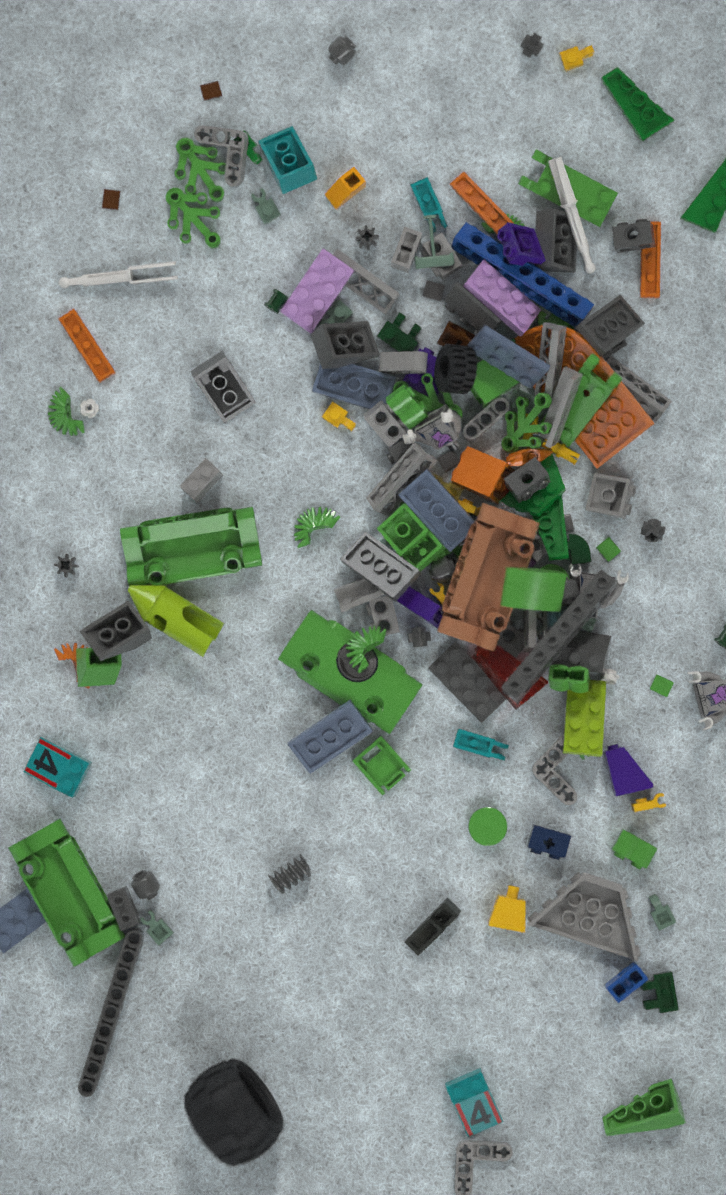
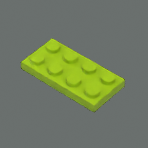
M590 680L589 691L585 693L567 690L563 753L602 757L606 681Z

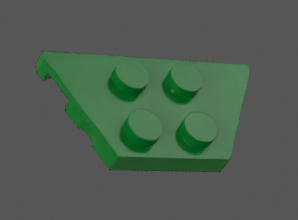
M550 454L540 462L550 478V482L544 489L537 490L531 498L520 503L508 492L499 501V505L504 508L505 506L514 508L519 512H528L530 515L538 517L566 491L553 454ZM529 479V480H526L524 483H525V484H529V483H531L533 480H530V479Z

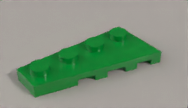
M618 67L601 77V81L641 142L675 121L658 104H655L644 91H641Z
M726 159L680 219L716 233L726 210Z
M561 495L539 517L532 515L534 521L540 523L538 532L550 561L569 559Z

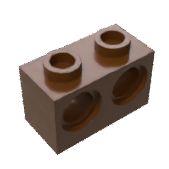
M449 321L437 344L445 346V344L468 346V343L476 335Z

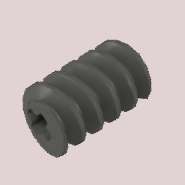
M301 854L300 861L293 858L294 865L287 862L288 869L281 866V873L274 870V878L268 874L272 884L280 893H285L284 887L290 890L291 883L298 885L297 878L303 882L305 880L304 874L307 877L311 876V869Z

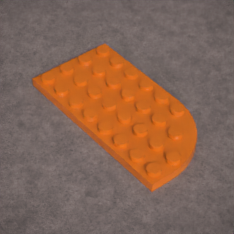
M543 325L533 327L527 330L521 337L517 336L515 338L518 346L539 358ZM567 327L562 370L564 367H568L578 372L587 358L594 353L601 360L593 369V372L606 382L614 373L612 368L580 333ZM548 328V336L551 339L552 329ZM550 346L546 348V352H545L546 355L548 356V358H549ZM621 381L575 441L598 469L655 423ZM546 383L541 386V393H545ZM584 390V394L589 396V391Z

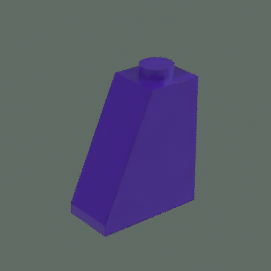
M409 586L396 601L438 629L444 613L442 607Z
M618 744L607 746L608 750L603 751L614 796L617 797L654 788L653 783L624 747H619Z

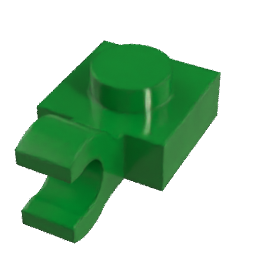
M243 130L248 136L247 155L254 164L258 165L263 160L254 150L258 145L248 132ZM240 137L234 139L235 141L242 142Z

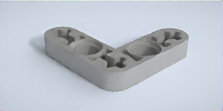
M198 126L194 132V137L198 142L228 147L225 182L229 186H240L244 181L248 148L247 134L240 130ZM220 131L225 134L223 142H219L217 139ZM201 132L212 133V137L203 138ZM231 136L242 138V142L230 140ZM235 153H238L241 158L238 164H235L232 160ZM232 167H239V170L232 169ZM235 174V176H237L238 179H231V175Z
M563 734L533 764L532 772L562 803L572 805L577 800L576 791L554 770L568 755L563 754L561 749L556 747L558 743L560 746L563 745ZM552 750L559 752L560 757L557 761L549 759V753ZM544 757L549 763L553 764L551 768L549 765L544 768L546 771L544 774L536 773L538 770L536 766H542L545 763L542 761ZM553 777L560 780V785L557 788H551L549 785V781ZM564 784L567 786L564 790L567 793H573L572 801H565V795L562 792L559 795L556 793L562 789Z
M460 1141L456 1147L454 1184L456 1195H471L474 1160L508 1161L513 1154L510 1144L496 1141ZM464 1145L471 1149L467 1151V1159L471 1158L470 1161L463 1159V1151L460 1148H463ZM486 1145L490 1148V1152L488 1155L483 1156L479 1153V1148ZM492 1146H496V1150H502V1147H506L509 1153L502 1156L500 1152H495L496 1156H493ZM467 1164L470 1167L469 1172L461 1174L459 1172L460 1165ZM462 1179H465V1186L469 1188L465 1190V1193H461V1190L458 1189V1187L462 1186Z

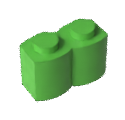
M403 384L386 397V402L408 429H412L428 417V407L422 400L419 402L415 398L417 394L411 386L407 387Z
M559 664L550 666L548 680L551 689L555 691L571 690L576 693L589 691V669L582 666L569 668Z
M624 829L621 830L612 847V850L615 851L613 855L622 860L625 857L632 861L631 865L640 870L642 867L647 869L658 849Z

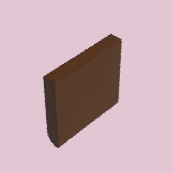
M218 81L200 85L204 101L222 96Z
M104 189L102 208L118 210L121 191Z

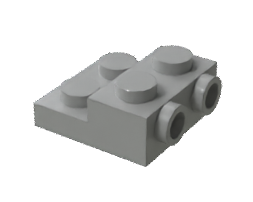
M594 473L585 510L626 519V515H630L632 505L629 504L630 498L634 497L636 493L634 482L630 479Z

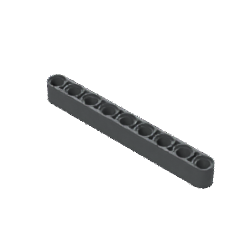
M133 928L126 934L78 1085V1091L84 1097L94 1094L103 1071L144 940V933L138 928ZM130 934H138L139 942H132ZM131 952L134 959L127 961L124 958V953ZM120 970L126 971L128 978L125 980L121 979L118 976V972ZM113 989H119L122 992V997H114L112 994ZM107 1008H114L116 1015L113 1017L109 1016L106 1012ZM102 1026H107L110 1029L109 1035L102 1034ZM95 1046H103L104 1053H97ZM89 1064H96L98 1071L92 1072L89 1069ZM83 1083H91L92 1090H85Z

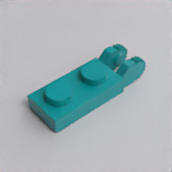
M428 177L410 184L423 216L438 215L441 226L443 228L448 227L443 216V210ZM432 220L433 233L437 232V228Z
M458 728L453 747L488 758L493 757L505 761L506 756L492 753L493 745L499 746L502 749H508L509 745Z

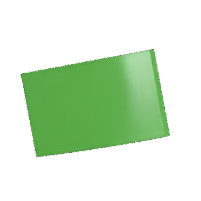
M406 503L400 506L377 528L399 556L419 569L420 572L447 549Z
M506 567L500 605L527 610L560 612L567 574L558 570Z

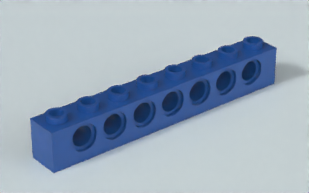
M466 222L453 239L451 245L453 250L477 265L483 260L487 261L526 297L574 328L589 316L594 304L587 298L582 297L574 292L573 289L560 283L556 278L551 277L539 267L529 262L523 266L509 263L503 254V245L478 230L475 226Z

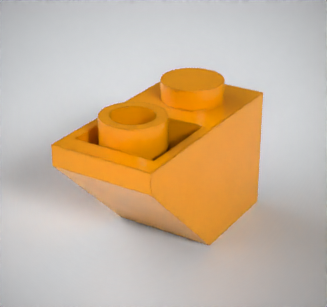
M353 167L342 175L324 195L337 210L364 189L366 181L357 169Z

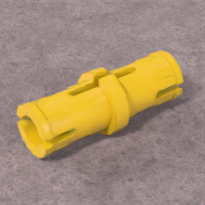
M543 442L541 446L547 450H552L556 457H562L573 465L576 464L577 460L571 456L579 459L581 455L565 447L566 444L557 443L553 447L548 448L545 446L546 442Z

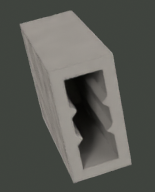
M205 458L180 487L198 503L219 481L223 474Z

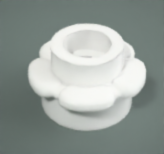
M93 399L83 401L80 405L81 414L85 417L88 416V418L94 417L99 411V406Z
M606 669L605 674L601 673V681L614 685L617 679H619V675H616L617 672L613 669Z

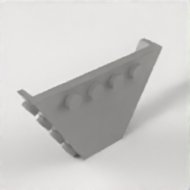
M578 872L570 879L571 883L567 887L563 885L556 892L557 896L553 900L549 898L542 904L543 909L539 913L535 911L527 918L529 920L526 923L527 925L639 962L638 957L641 956L640 949L634 942L636 931L635 927L630 924L632 913L625 899H628L626 888H623L621 884L585 872L581 874Z

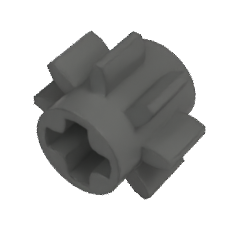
M536 33L532 36L527 34L520 46L524 49L522 54L528 58L532 55L537 57L544 45L540 42L542 37Z
M365 225L364 230H357L360 236L355 237V241L361 242L359 248L365 246L369 251L371 245L377 246L374 239H378L379 235H374L375 228L370 230ZM365 234L371 237L368 242L365 240Z
M657 519L644 521L641 535H645V540L648 542L662 540L663 534H665V527L661 526V521Z
M65 554V558L58 556L60 561L58 564H54V566L59 568L57 574L64 572L65 578L68 577V573L75 575L73 570L79 567L74 564L76 557L69 559V554ZM64 562H67V563L70 562V564H69L70 569H69V570H68V569H63V567H64V564H63V563H64Z
M426 627L411 628L412 633H408V643L413 642V647L427 646V641H431L430 631L426 632Z

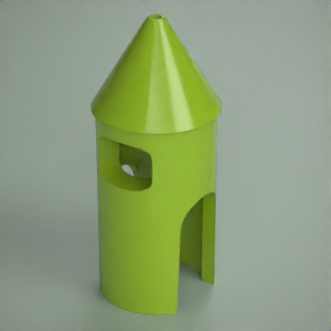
M130 585L128 588V592L144 622L152 625L201 657L205 656L213 640H216L225 624L170 590L167 586Z

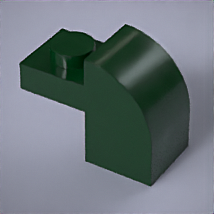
M567 534L570 563L577 565L592 562L590 548L586 540L577 534Z

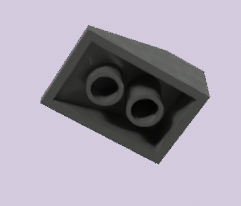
M368 321L321 324L311 334L322 369L340 368L380 356Z
M223 351L190 371L223 423L256 403Z
M130 601L125 602L80 630V633L100 661L134 650L152 639L149 627Z

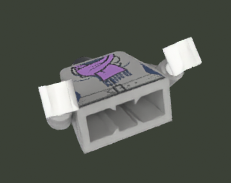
M446 404L428 414L426 419L416 425L415 432L409 429L407 431L408 435L403 434L404 443L421 442L432 446L436 450L447 446L453 452L460 446L457 439L462 428L461 416L452 412V409H449Z
M570 564V579L577 582L579 593H581L596 574L582 572L580 564H578L579 568L577 570H573V566ZM621 570L617 572V587L599 608L605 609L618 599L625 585L624 583L628 581V572L624 578L620 577ZM598 610L591 618H597Z
M708 671L688 672V674L693 675V680L689 681V683L693 684L701 718H703L699 720V723H705V728L702 730L710 729L726 715V680H722L719 675Z

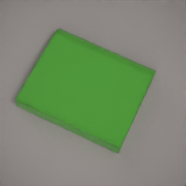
M610 537L596 547L608 562L621 552Z
M656 674L650 690L668 697L674 682Z

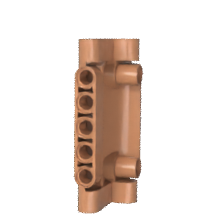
M482 503L476 522L472 523L469 528L443 601L442 610L444 613L437 630L438 632L495 651L500 632L506 629L513 610L511 607L500 605L506 567L528 568L534 552L533 539H535L539 528V522ZM522 544H524V548L520 552V547ZM498 617V622L494 625V620Z

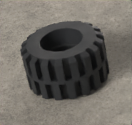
M445 344L439 350L435 361L434 377L437 388L445 393L467 394L472 389L477 375L476 353L470 346Z

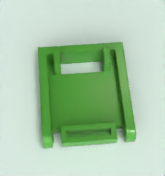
M382 736L376 739L353 760V763L382 796L385 794V791L381 788L382 785L389 791L406 776L401 770L403 767L408 773L411 771ZM377 745L381 751L367 763L362 757Z

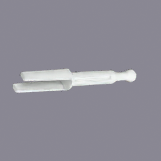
M554 158L549 160L548 163L561 202L560 207L565 209L577 249L585 263L584 269L587 273L591 274L596 268L589 255V244L576 207L578 200L575 198L562 158Z
M176 261L129 266L127 270L85 274L70 279L62 277L59 280V285L62 288H68L72 285L93 286L120 282L140 284L176 280L178 276L133 280L132 272L135 269L176 265Z

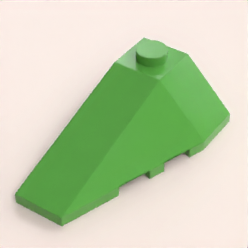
M668 1079L648 1087L650 1091L644 1095L639 1096L637 1094L633 1097L634 1101L627 1106L620 1105L602 1117L606 1136L668 1129L685 1124L683 1107L673 1080Z

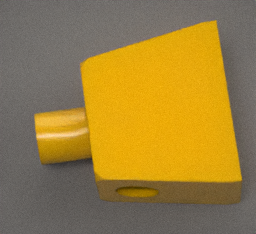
M508 885L506 896L497 895L488 919V926L525 933L526 901L518 898L520 887Z

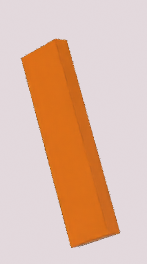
M462 172L450 183L451 188L497 235L498 230L507 222L514 224L465 172Z
M651 221L653 224L655 247L641 249L640 298H660L661 222Z
M75 309L58 318L99 383L116 373Z

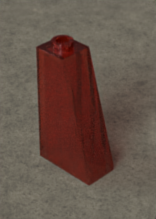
M480 646L474 649L473 660L515 710L549 683L541 676L517 704L503 693L501 687L522 662L499 646H496L495 651Z

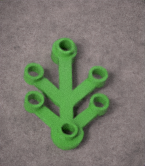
M181 138L176 144V150L180 157L174 174L178 180H183L186 177L184 169L188 158L192 165L188 184L185 186L186 194L194 195L196 193L195 185L197 175L199 174L209 189L210 199L214 202L222 201L225 196L223 188L214 184L205 169L217 171L220 175H225V171L221 172L219 167H226V163L199 160L194 154L207 155L209 159H215L218 156L217 149L215 147L197 146L190 138ZM184 145L189 146V149L187 151H184L182 149ZM210 150L215 151L214 156L208 154ZM183 171L184 174L183 176L179 177L177 176V172ZM188 187H194V191L188 192ZM215 192L221 193L218 198H215L213 195Z
M179 188L168 190L166 201L171 206L170 218L167 221L168 227L171 230H176L179 227L177 219L179 207L184 213L183 231L180 234L181 242L183 244L191 242L190 228L192 222L205 236L206 245L209 248H217L221 243L220 236L215 232H211L197 216L217 219L220 217L219 208L215 206L210 209L189 208L185 202H198L200 205H205L208 201L207 195L203 192L197 195L184 194ZM177 194L179 197L177 200H173L172 195ZM200 196L205 197L203 202L198 200ZM213 210L218 211V214L216 216L211 215V212ZM176 221L177 224L176 226L172 227L170 226V222ZM184 235L189 236V239L187 241H184L182 239ZM212 236L216 238V241L213 243L209 241V238Z
M425 373L421 378V382L425 385L428 396L415 391L417 394L415 398L419 402L422 400L427 405V412L439 409L444 404L438 401L432 383L433 376L430 373ZM429 376L431 381L425 382L424 377ZM400 380L395 383L393 391L398 389L399 385L405 384L407 387L409 385L406 381ZM439 390L443 394L449 409L455 410L462 418V409L453 403L451 394Z
M538 393L535 396V406L527 417L525 408L529 405L527 397L520 396L516 399L518 414L516 411H507L505 414L507 435L501 442L502 448L507 453H513L519 447L539 448L541 446V439L539 437L520 439L524 433L541 432L542 434H550L552 425L549 422L531 425L542 409L548 408L551 405L552 399L549 394ZM518 419V429L515 431L514 422Z

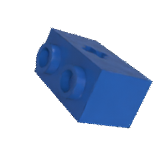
M633 961L604 984V986L619 1004L649 979Z

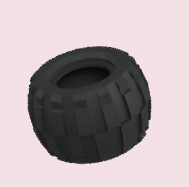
M232 1058L227 1062L222 1061L210 1066L197 1076L189 1086V1090L184 1094L185 1112L193 1129L207 1149L226 1165L235 1167L257 1159L278 1140L279 1134L283 1132V1116L276 1100L261 1078L243 1061Z

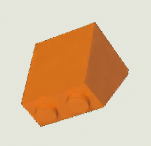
M467 446L460 456L458 466L452 472L451 481L500 506L499 501L509 492L505 486L504 478L516 470L505 461Z

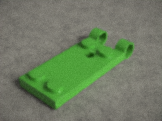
M535 150L531 158L544 164L546 167L537 183L522 175L518 184L560 206L561 202L548 163L553 158ZM564 164L575 198L578 200L576 207L579 216L601 227L618 193Z
M594 353L587 358L578 371L583 376L560 440L568 447L573 444L623 379L616 372L606 382L597 376L593 369L601 359ZM584 390L589 391V396L584 394ZM546 415L540 421V423H543L545 421Z

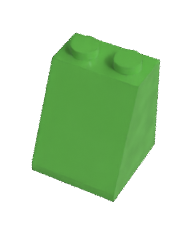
M482 360L477 363V375L470 391L484 409L492 401L503 396L520 384V382L506 375L495 366L490 365L487 361Z

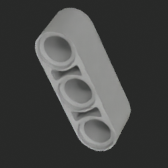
M418 351L381 352L378 372L385 374L426 373L428 353Z
M502 397L492 401L464 426L462 432L464 439L467 441L478 439L507 413L509 402ZM496 403H503L505 410L502 412L497 411L495 408ZM488 415L491 418V422L483 424L480 419L481 416ZM473 427L477 434L470 437L467 435L466 429Z

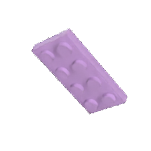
M323 248L280 312L312 334L355 270Z
M485 260L478 265L463 285L467 291L520 337L526 332L541 311L536 304Z

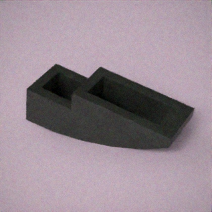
M447 897L404 943L419 956L459 916L461 910Z

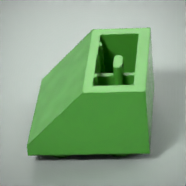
M91 647L76 648L78 687L115 685L122 667L121 654L100 661Z

